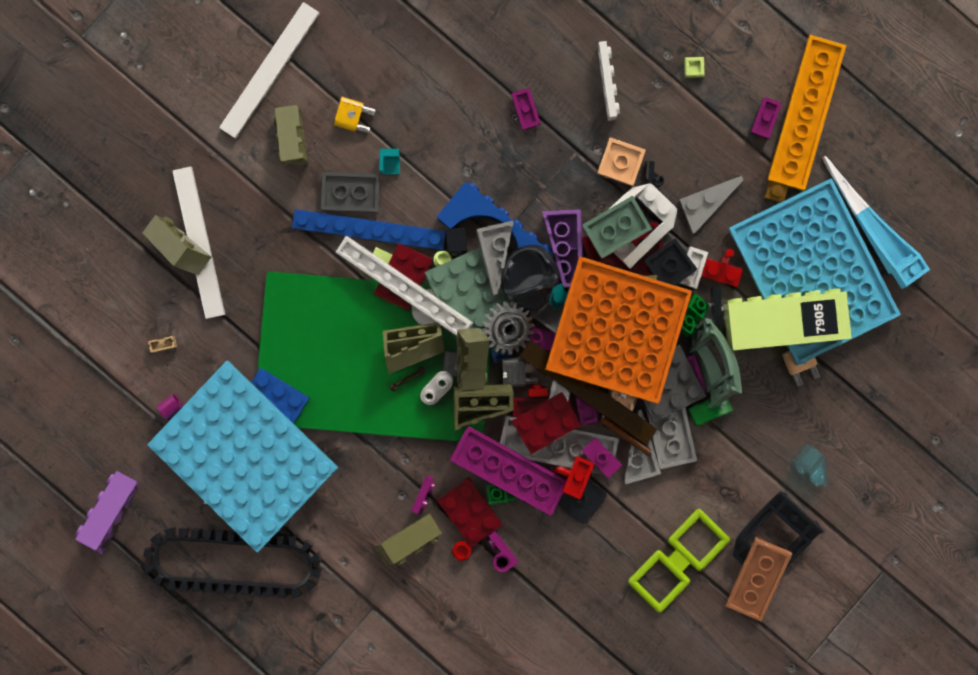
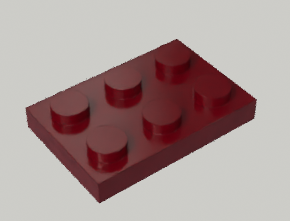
M398 243L388 264L421 286L426 277L424 273L429 270L433 259ZM381 283L378 284L374 296L409 311L410 303Z
M562 392L511 421L531 455L581 426Z
M469 478L437 500L471 547L502 525Z

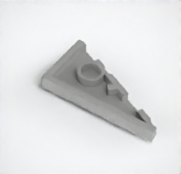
M742 176L679 199L692 234L706 222L743 181Z
M513 221L476 230L492 295H497L500 288L510 242L509 239L514 224Z
M642 409L637 410L636 414L644 419ZM651 440L646 445L652 449L648 456L630 444L624 478L625 485L661 474Z

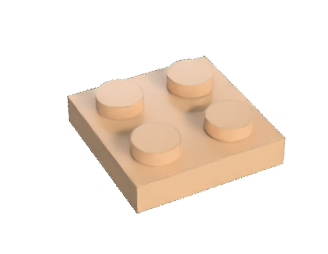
M610 137L597 174L633 187L646 150Z

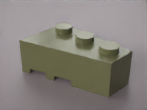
M292 105L275 108L273 121L274 125L277 126L276 141L279 144L278 155L280 163L286 168L308 165L299 106Z
M155 215L143 231L145 237L174 267L199 275L212 257L186 236L182 230L173 225L174 222L166 216L162 218Z
M480 328L457 329V385L461 391L483 390L484 384L487 382L486 366L489 339Z
M427 514L397 534L392 535L386 541L374 546L385 567L394 564L399 566L406 561L405 557L409 554L414 556L423 550L421 547L426 543L431 545L439 540L437 536L442 533L432 516Z

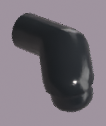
M645 161V179L654 187L662 186L664 178L654 172L655 162Z

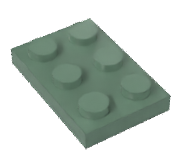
M633 195L582 225L601 259L652 230Z

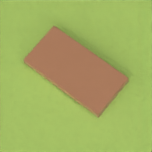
M755 537L725 607L762 622L790 561L792 552Z

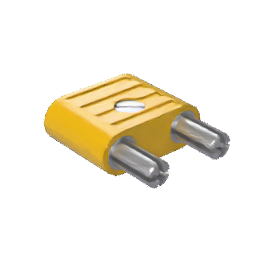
M341 97L333 125L353 132L357 130L368 134L370 127L358 124L361 112L373 116L375 109L363 106L364 103Z

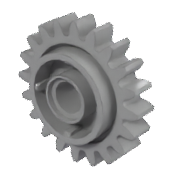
M504 301L503 307L497 303V310L490 308L492 314H485L488 321L482 322L486 326L482 331L489 339V347H492V350L495 352L499 351L502 355L507 351L511 355L512 349L519 352L520 345L524 348L526 347L524 344L525 340L531 341L527 335L534 333L529 329L534 327V324L529 322L533 317L528 315L529 311L527 309H523V307L513 301L510 305ZM511 324L510 329L505 331L506 326Z

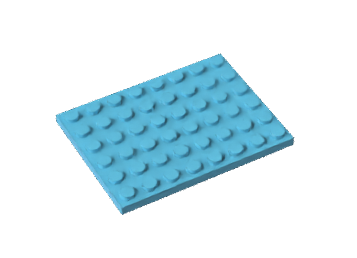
M832 178L728 228L763 300H766L767 296L781 294L782 298H786L785 295L801 292V296H805L807 292L821 290V294L830 289L840 288V292L847 291L852 339L901 315ZM851 339L786 346L789 352H791L796 365H799Z
M226 361L147 444L257 553L339 468L229 361Z

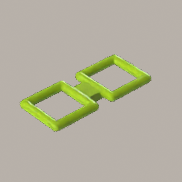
M696 509L669 537L668 542L675 550L668 557L660 550H657L628 580V584L658 613H661L689 585L690 579L683 573L689 564L697 571H702L730 542V537L701 509ZM698 518L721 539L700 562L678 541ZM658 560L680 580L679 584L660 603L638 583L639 579Z

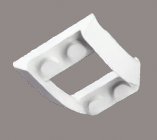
M651 183L631 188L610 207H614L633 195L634 199L637 197L662 221L637 247L629 242L613 252L629 269L674 227L677 208Z

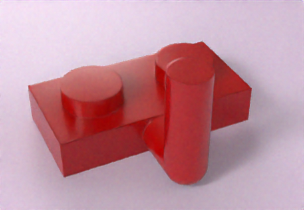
M728 249L723 253L721 262L706 258L701 277L737 288L743 269L728 265L730 257L734 255V251Z
M575 456L570 470L562 466L554 468V474H561L567 477L561 492L580 500L594 463Z

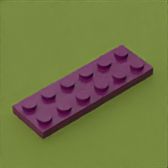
M469 426L465 429L449 461L549 516H552L563 495L561 491L565 484V479Z

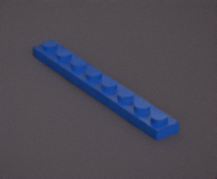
M297 209L294 212L292 228L297 230L393 244L399 243L406 246L440 251L444 249L446 231Z

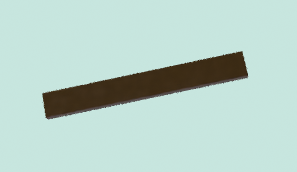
M533 341L528 343L519 357L643 444L647 445L657 428L594 384L545 370L550 353Z

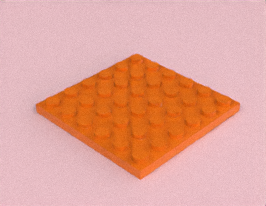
M579 256L545 370L659 404L692 291Z

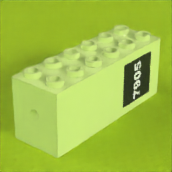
M840 288L824 291V294H821V290L805 293V296H801V292L785 295L786 298H782L781 294L767 296L766 300H762V296L750 297L745 302H742V298L730 299L727 301V304L723 305L726 340L733 351L852 339L847 291L840 292Z

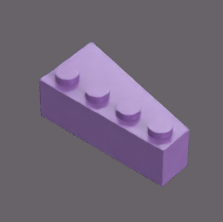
M581 210L542 211L563 287L569 289L579 256L583 257Z
M118 471L110 475L106 483L108 485L107 488L99 493L96 499L98 503L94 509L91 508L86 515L87 521L84 526L81 525L75 534L77 536L76 541L101 555L105 550L102 547L104 542L109 541L113 535V525H117L123 516L122 508L128 507L139 487L137 481Z

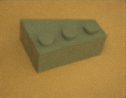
M439 323L383 331L384 353L388 374L445 352L441 325Z
M484 385L483 390L461 391L458 386H453L455 430L471 423L476 424L478 421L489 417L493 418L513 411V389L511 385Z

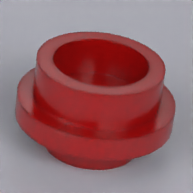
M459 541L454 544L452 554L457 560L464 561L470 557L471 547L467 542Z

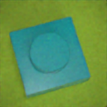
M561 283L553 287L548 301L553 310L565 304L567 293Z

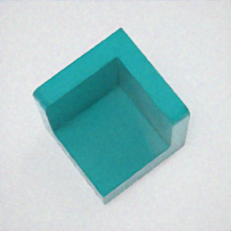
M380 149L381 175L400 174L399 149Z

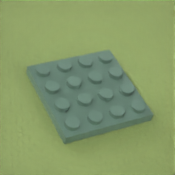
M481 247L424 273L435 297L473 322L470 329L480 328L482 330L486 328L482 324L483 321H488L485 314H492L490 308L497 310V303L502 307L504 301L509 303V305L512 301L518 305L515 300L510 301L507 299L502 277L498 294L492 295ZM453 334L455 341L457 343V336Z

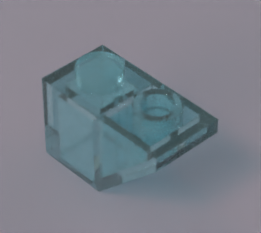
M805 444L792 460L795 464L794 468L801 474L806 473L810 476L809 481L815 486L826 487L828 480L825 456L811 444Z

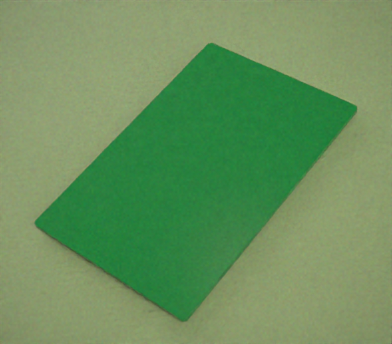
M271 271L267 273L258 371L262 368L310 397L295 422L298 428L460 441L467 426L483 434L484 419L476 424L471 423L463 426L458 430L454 428L453 386H458L457 376H452V387L437 403L428 405L421 400L420 393L424 386L438 372L443 371L444 352L388 374L384 353L383 331L420 325L413 317L412 305L409 311H406L374 296V292L379 284L376 280ZM421 285L425 290L431 289L430 285ZM441 325L444 350L457 352V343L452 332ZM490 347L488 349V358L486 366L487 382H485L484 385H487L488 383ZM419 367L425 368L424 374H419L397 387L396 391L390 390L391 384H396L415 373ZM440 380V384L444 385V381ZM428 393L427 397L433 398V395Z

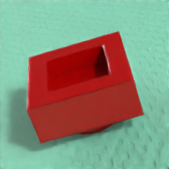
M532 385V389H528V397L548 396V389H544V385Z

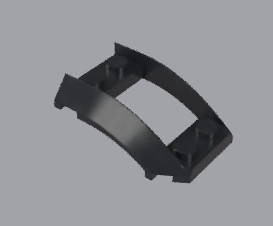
M779 491L736 537L732 556L742 565L744 564L752 546L747 540L773 512L799 535L787 548V551L792 552V556L786 569L819 534L823 533V529L817 520L814 521L787 497V493Z

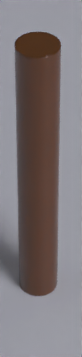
M605 416L600 421L601 424L648 456L652 449Z

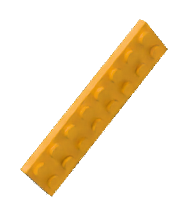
M813 35L808 36L767 181L805 191L847 45Z

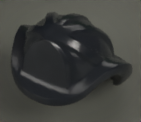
M525 245L516 249L508 256L502 274L506 297L508 300H515L521 307L532 311L539 310L548 303L553 287L559 282V272L553 257L545 248L539 245Z

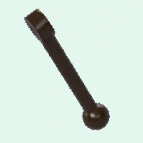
M419 367L415 373L396 384H391L390 390L396 391L397 387L419 374H424L425 368Z

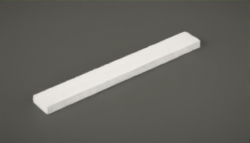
M304 2L302 3L219 128L237 139L320 15L317 10Z
M190 166L173 170L186 234L212 257L193 168ZM212 257L200 274L196 275L206 319L225 315Z
M345 236L336 250L337 254L456 336L457 329H470L472 326V321L348 236Z

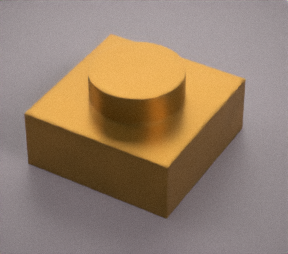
M769 181L764 199L776 203L783 202L788 186Z

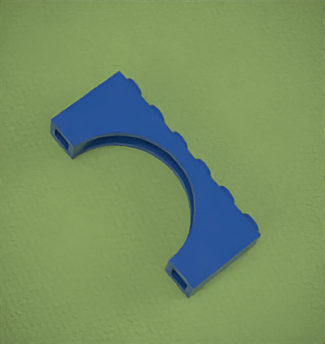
M465 182L436 216L437 220L448 229H454L460 223L472 218H489L499 223L513 221L508 217L509 213L504 208H497L493 204L495 201L488 195L483 196L479 193L480 189L472 182L470 184ZM517 219L513 221L511 233L515 238L518 248L525 245H539L554 257L553 249L546 243L544 245L537 241L539 238L531 231L527 233L520 221Z

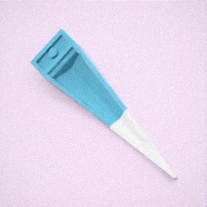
M826 156L822 157L824 164L888 274L892 273L901 289L907 287L928 272L930 269L922 256L875 213Z

